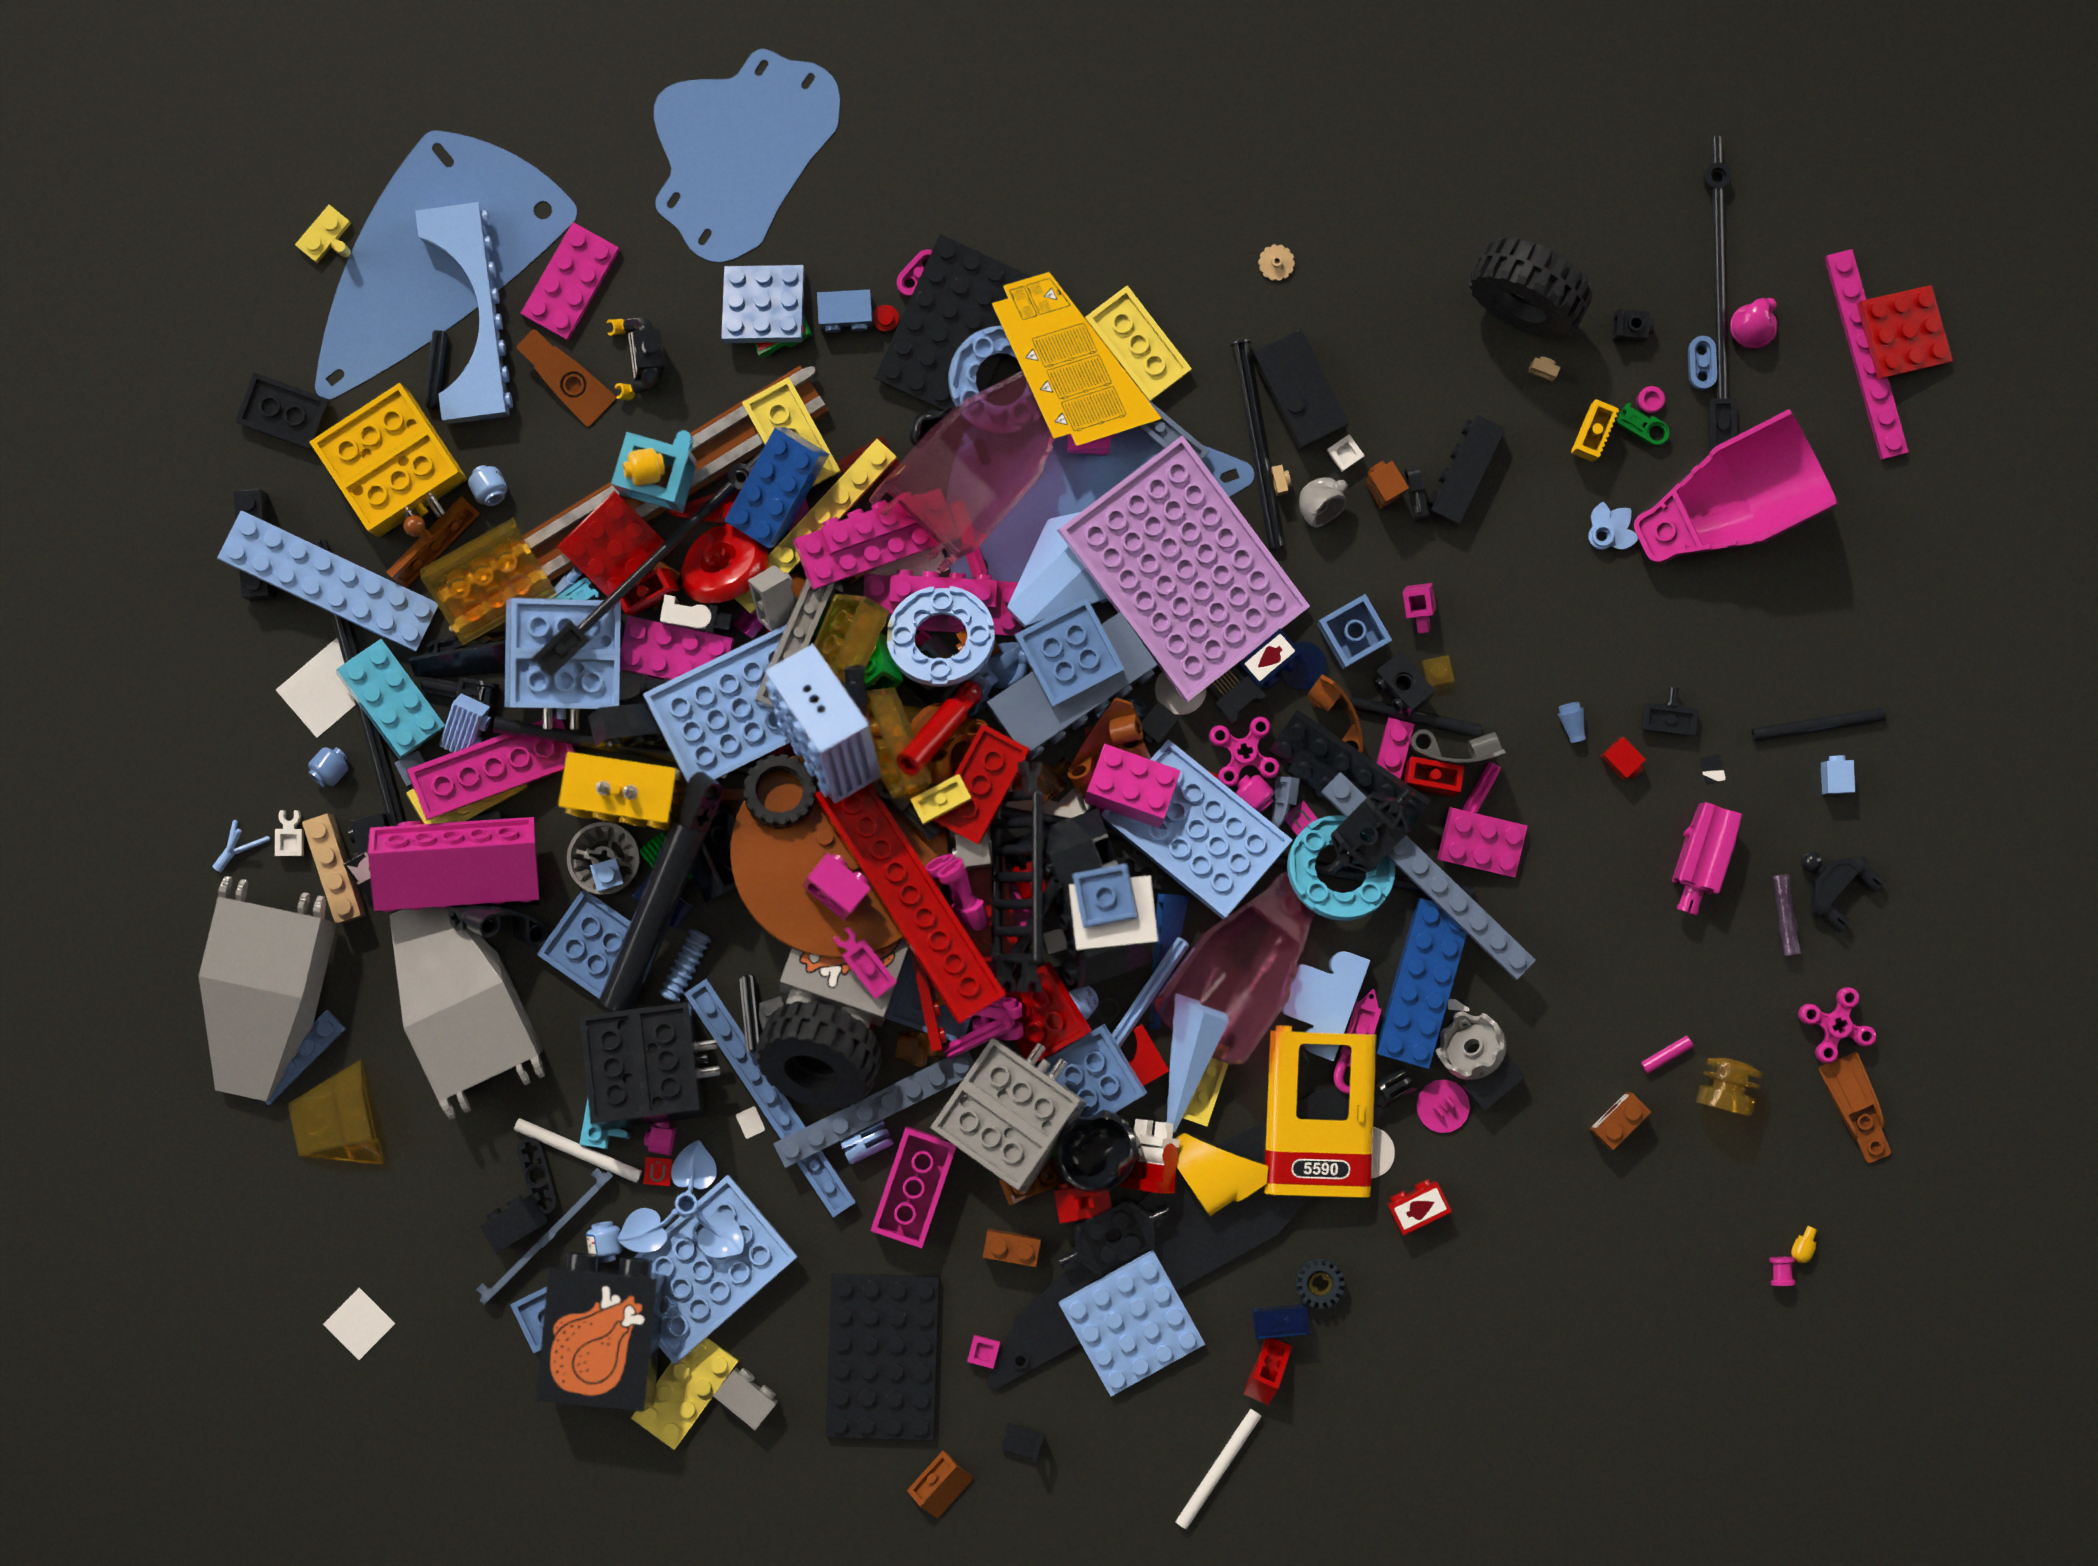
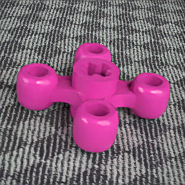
M1254 718L1250 723L1248 735L1242 739L1234 738L1229 730L1222 725L1211 729L1209 733L1210 742L1214 746L1227 748L1231 754L1230 763L1218 773V780L1227 787L1236 785L1239 780L1240 770L1247 765L1256 767L1260 775L1267 779L1274 778L1279 773L1280 765L1278 761L1272 757H1264L1258 751L1259 741L1266 737L1271 730V724L1267 718ZM1257 723H1262L1265 726L1263 732L1256 730ZM1222 732L1224 734V740H1217L1215 738V733ZM1241 745H1245L1246 749H1251L1248 759H1244L1243 755H1238L1237 751L1241 749ZM1265 764H1272L1274 767L1273 772L1268 773L1265 771ZM1224 773H1232L1233 780L1226 781L1224 779Z
M1845 987L1837 992V1006L1831 1013H1823L1814 1004H1804L1798 1010V1018L1802 1023L1806 1025H1819L1825 1033L1824 1040L1815 1049V1056L1822 1063H1832L1837 1059V1046L1842 1038L1850 1037L1857 1045L1862 1047L1871 1046L1876 1041V1032L1873 1028L1864 1025L1856 1026L1850 1019V1011L1859 1002V994L1853 988ZM1847 993L1851 997L1848 1003L1845 1001V995ZM1808 1010H1811L1813 1013L1811 1019L1807 1018ZM1836 1021H1841L1842 1023L1838 1027L1839 1030H1833L1832 1026L1836 1024ZM1863 1032H1866L1868 1035L1865 1041L1862 1039ZM1826 1048H1828L1830 1052L1828 1057L1824 1056V1050Z

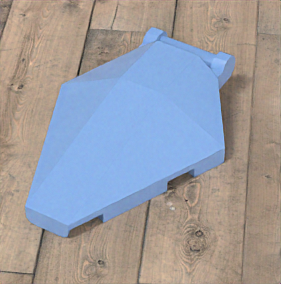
M1080 512L1048 519L1007 606L1008 612L1024 628L1038 623L1085 598L1089 600L1091 605L1109 601L1057 532L1060 527Z

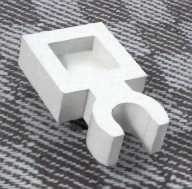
M280 810L279 820L283 824V829H275V856H304V829H297V824L301 820V812L294 810V818L288 821L286 819V811Z

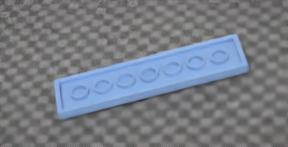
M242 510L217 557V560L413 652L417 651L439 606V603Z

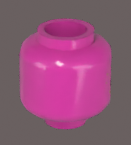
M1246 775L1235 785L1238 788L1235 794L1259 813L1274 801L1271 798L1274 794L1273 789L1260 775H1254L1252 778Z

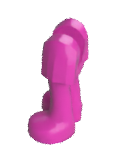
M954 854L943 855L931 860L925 868L931 878H939L942 884L949 885L954 902L951 907L960 923L973 930L985 928L988 919L983 900L978 899L972 894L967 869L963 860L955 858Z

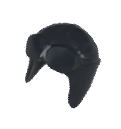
M1103 1109L1096 1115L1071 1119L1060 1134L1057 1153L1060 1169L1064 1178L1070 1184L1086 1192L1101 1193L1116 1188L1126 1180L1132 1172L1135 1162L1142 1156V1149L1135 1130L1131 1129L1128 1122L1119 1115Z

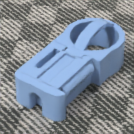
M985 665L979 672L968 679V681L979 684L983 692L981 701L967 712L968 716L976 715L986 708L989 700L988 694L993 685L998 682V678Z

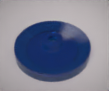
M1296 642L1291 645L1295 652L1279 665V672L1284 682L1290 687L1307 690L1314 686L1322 674L1325 676L1327 661L1322 650L1316 645L1309 642Z

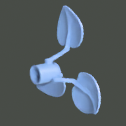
M697 1140L685 1147L672 1165L671 1176L674 1184L678 1187H688L686 1193H682L676 1198V1208L661 1223L659 1214L652 1209L641 1208L631 1213L617 1238L622 1246L639 1253H651L659 1250L667 1241V1233L662 1227L666 1226L678 1214L683 1218L695 1216L704 1226L698 1233L697 1242L705 1255L712 1258H725L740 1255L743 1252V1234L733 1217L726 1213L716 1212L710 1217L709 1222H706L700 1215V1212L697 1211V1199L691 1194L693 1187L699 1190L709 1187L714 1182L717 1174L715 1161L701 1141Z

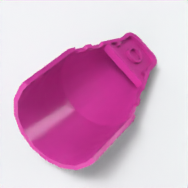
M1788 409L1714 447L1709 452L1710 454L1699 465H1696L1680 484L1678 483L1653 508L1637 516L1634 522V529L1649 559L1656 563H1664L1680 555L1764 543L1839 506L1804 432L1791 410Z

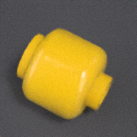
M652 448L630 452L627 462H623L625 478H631L635 486L659 482L661 475L665 474L661 453L657 454Z

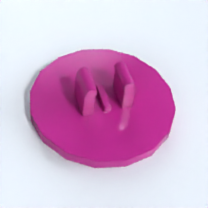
M1446 1079L1435 1080L1427 1084L1419 1093L1416 1102L1417 1114L1421 1122L1430 1130L1439 1133L1452 1132L1460 1128L1467 1120L1470 1111L1469 1098L1465 1090L1456 1082Z

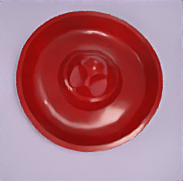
M723 524L709 529L692 544L685 557L681 570V580L686 594L697 602L707 604L721 603L741 596L750 590L748 580L767 569L769 562L768 548L731 524Z

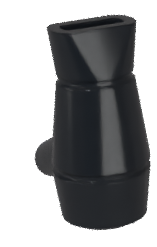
M865 665L844 666L846 679L844 690L864 717L867 715L868 695L864 679Z

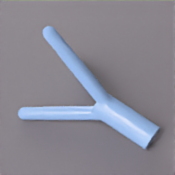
M233 820L227 847L214 863L213 868L218 872H222L235 854L270 841V837L266 836L234 849L242 831L237 829L238 821Z

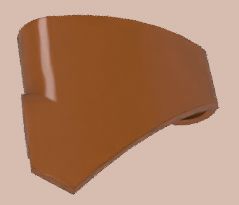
M1322 674L1307 694L1311 705L1317 709L1329 711L1334 703L1338 701L1352 724L1342 740L1354 743L1357 750L1362 753V731L1358 716L1350 699L1335 681Z

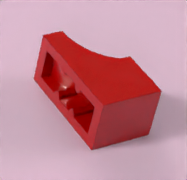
M1140 1024L1133 1028L1136 1037V1052L1129 1064L1144 1086L1168 1072L1169 1069L1144 1026Z
M1266 1338L1264 1340L1257 1361L1250 1373L1244 1395L1269 1405L1279 1388L1292 1346L1274 1338Z

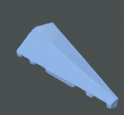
M1178 993L1174 996L1175 1008L1166 1123H1173V1132H1176L1229 1022L1226 1013L1203 1006L1200 1001Z

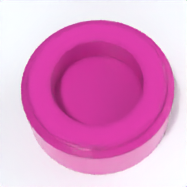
M1655 386L1644 388L1637 397L1639 409L1647 414L1658 412L1665 403L1664 393Z

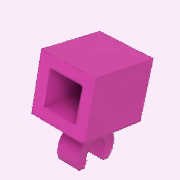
M1433 583L1406 586L1403 591L1406 618L1416 617L1418 633H1427L1431 629L1429 615H1433L1437 609Z

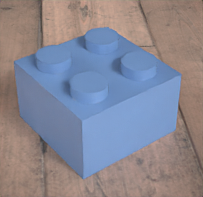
M1366 594L1316 623L1342 669L1347 668L1392 641Z

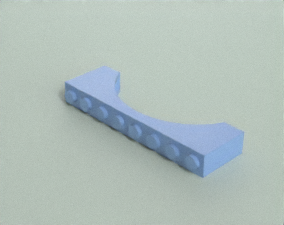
M479 202L416 210L418 237L424 243L443 250L462 266L472 283L479 307V332L471 359L456 381L439 393L442 421L446 424L510 416L509 408H513L511 393L506 390V382H509L510 379L508 367L503 366L502 356H506V347L504 340H500L499 330H503L501 314L496 312V304H499V293L497 288H493L492 278L496 277L494 262H490L489 252L493 251L491 236L486 234V226L489 225L487 209L483 210Z

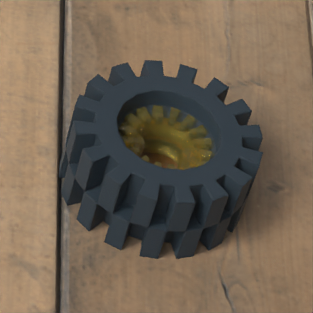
M1323 1258L1313 1259L1300 1268L1296 1277L1297 1292L1301 1299L1309 1304V1306L1318 1308L1330 1307L1335 1302L1337 1303L1341 1295H1343L1345 1286L1344 1276L1340 1268L1332 1261ZM1322 1276L1323 1280H1328V1286L1325 1290L1318 1291V1287L1312 1285L1315 1277Z

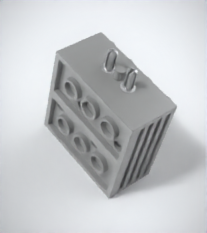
M992 1038L930 1128L1015 1189L1027 1192L1057 1149L1060 1134L1066 1124L1071 1119L1079 1117L1088 1102L1057 1081V1078L1067 1065L1066 1061L1059 1059L1049 1074L1046 1071L1051 1064L1045 1059L1041 1061L1038 1067L1035 1065L1045 1050L1042 1044L1038 1043L1026 1059L1002 1041Z

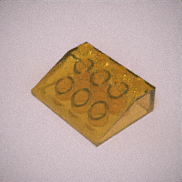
M514 517L420 569L423 583L462 645L506 622L507 599H547L556 594L555 588Z

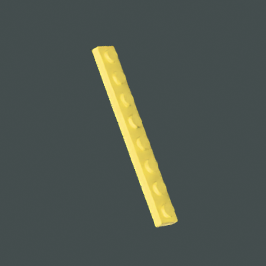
M876 439L769 554L767 569L775 565L783 573L787 572L790 574L801 562L793 540L820 530L824 527L823 522L828 519L838 517L840 520L897 457ZM750 590L734 598L750 614L756 611Z

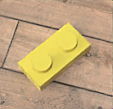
M958 774L910 800L922 823L926 824L972 800L961 776Z

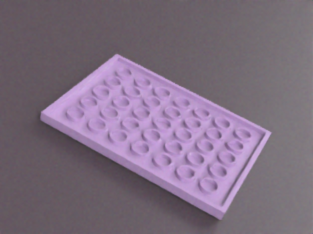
M1183 435L1057 530L1117 612H1121L1159 668L1185 702L1195 697L1310 607Z

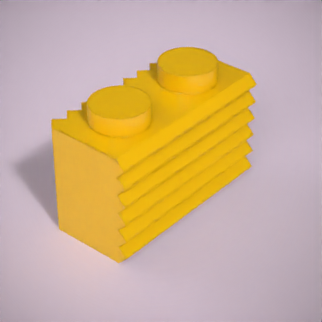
M1595 399L1588 409L1571 453L1591 462L1596 461L1601 456L1602 448L1605 447L1617 413H1619L1618 408Z

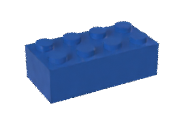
M775 427L724 521L767 548L776 547L786 535L829 454L787 427Z

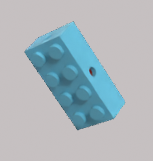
M382 639L336 669V675L399 760L444 730V723Z

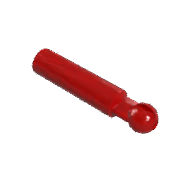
M973 681L961 683L956 694L942 704L896 757V763L903 773L910 776L917 775L967 718V712L982 699L983 692L979 684Z

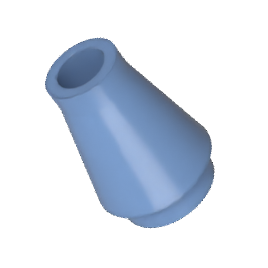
M1572 702L1559 706L1560 713L1557 715L1569 736L1570 743L1585 740L1584 709L1580 707V703Z

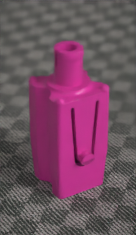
M1699 803L1690 827L1683 833L1685 840L1672 877L1673 883L1679 881L1681 885L1685 886L1677 910L1697 916L1704 892L1708 895H1711L1713 892L1715 894L1720 892L1736 843L1742 814L1711 803Z

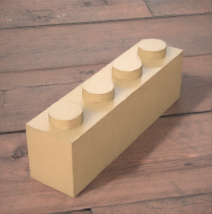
M327 813L303 821L302 825L335 924H345L367 916L358 885L343 866V864L349 862V858L335 816Z

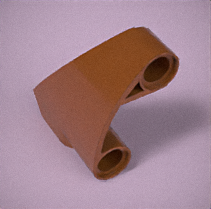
M1115 697L1094 724L1077 751L1067 772L1077 795L1086 796L1104 744L1151 759V754L1143 739L1142 724L1132 702Z

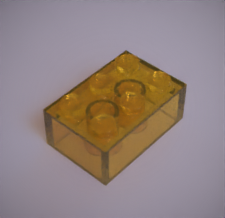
M835 594L814 642L815 648L839 682H845L846 680L844 666L862 664L866 668L869 658L876 648L880 632L886 624L889 610L866 596Z

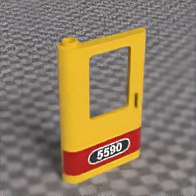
M1276 1025V1030L1270 1031L1265 1165L1268 1166L1267 1184L1264 1185V1193L1299 1196L1370 1197L1377 1034L1292 1031V1026ZM1301 1044L1350 1046L1349 1116L1346 1120L1297 1118L1298 1056Z

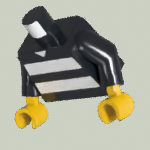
M647 318L610 319L606 323H612L614 328L613 332H608V335H623L627 332L633 377L631 385L623 383L615 385V389L622 390L621 395L616 398L632 400L635 394L655 387L661 379L664 369V355L660 329H653V325Z

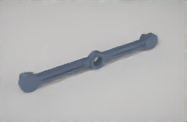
M599 1168L594 1170L591 1175L596 1179L597 1183L491 1289H488L484 1283L476 1289L481 1294L482 1298L479 1301L483 1305L488 1303L541 1248L543 1249L557 1235L556 1233L613 1177L609 1171L605 1174Z

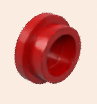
M890 305L879 306L873 313V323L880 331H892L899 323L898 312Z

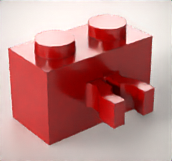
M1069 1182L1058 1184L1059 1189H1054L1060 1223L1091 1218L1112 1208L1109 1191L1101 1193L1086 1192L1074 1187Z

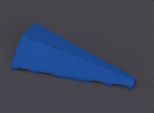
M1157 894L1156 929L1158 941H1155L1153 948L1152 974L1174 941L1181 936L1190 896ZM1172 972L1150 1003L1149 1029H1160Z

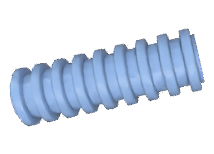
M695 929L689 930L690 936L685 938L687 942L682 944V952H678V959L673 961L675 963L674 967H670L671 973L666 975L667 981L662 983L663 989L658 991L659 995L675 1003L680 1002V995L685 993L683 991L684 987H688L687 981L692 979L691 973L696 971L695 965H699V958L704 956L702 954L703 950L708 948L706 946L707 942H711L709 936Z

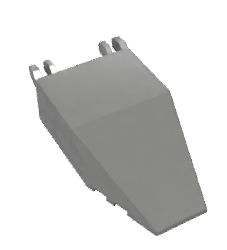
M225 876L218 889V898L199 973L214 1085L216 1091L268 1102L286 1073L287 1066L292 1058H295L299 1051V1046L313 1027L336 924L324 919L326 899L323 896L317 897L313 908V916H308L306 914L310 902L309 893L301 894L297 907L298 913L246 903L248 881L243 879L238 883L235 894L236 900L229 899L233 880L232 877Z
M447 908L401 909L390 914L403 1027L447 1117L450 1120L456 1118L455 1109L448 1097L456 1094L462 1110L467 1113L471 1111V1107L463 1090L516 1066L524 1085L529 1084V1074L522 1064L531 1059L536 1075L539 1078L544 1077L545 1072L539 1055L543 1051V1046L498 952L479 934L470 931L468 928L456 931L450 923Z

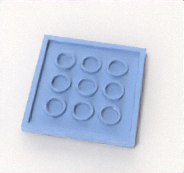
M1153 1250L1059 1301L1061 1309L1110 1396L1119 1393L1205 1345Z

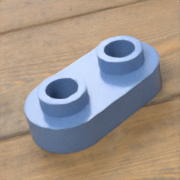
M1698 336L1688 346L1689 381L1698 390L1710 388L1717 380L1716 344L1708 336ZM1697 347H1703L1705 354H1698ZM1698 373H1704L1706 380L1700 381Z

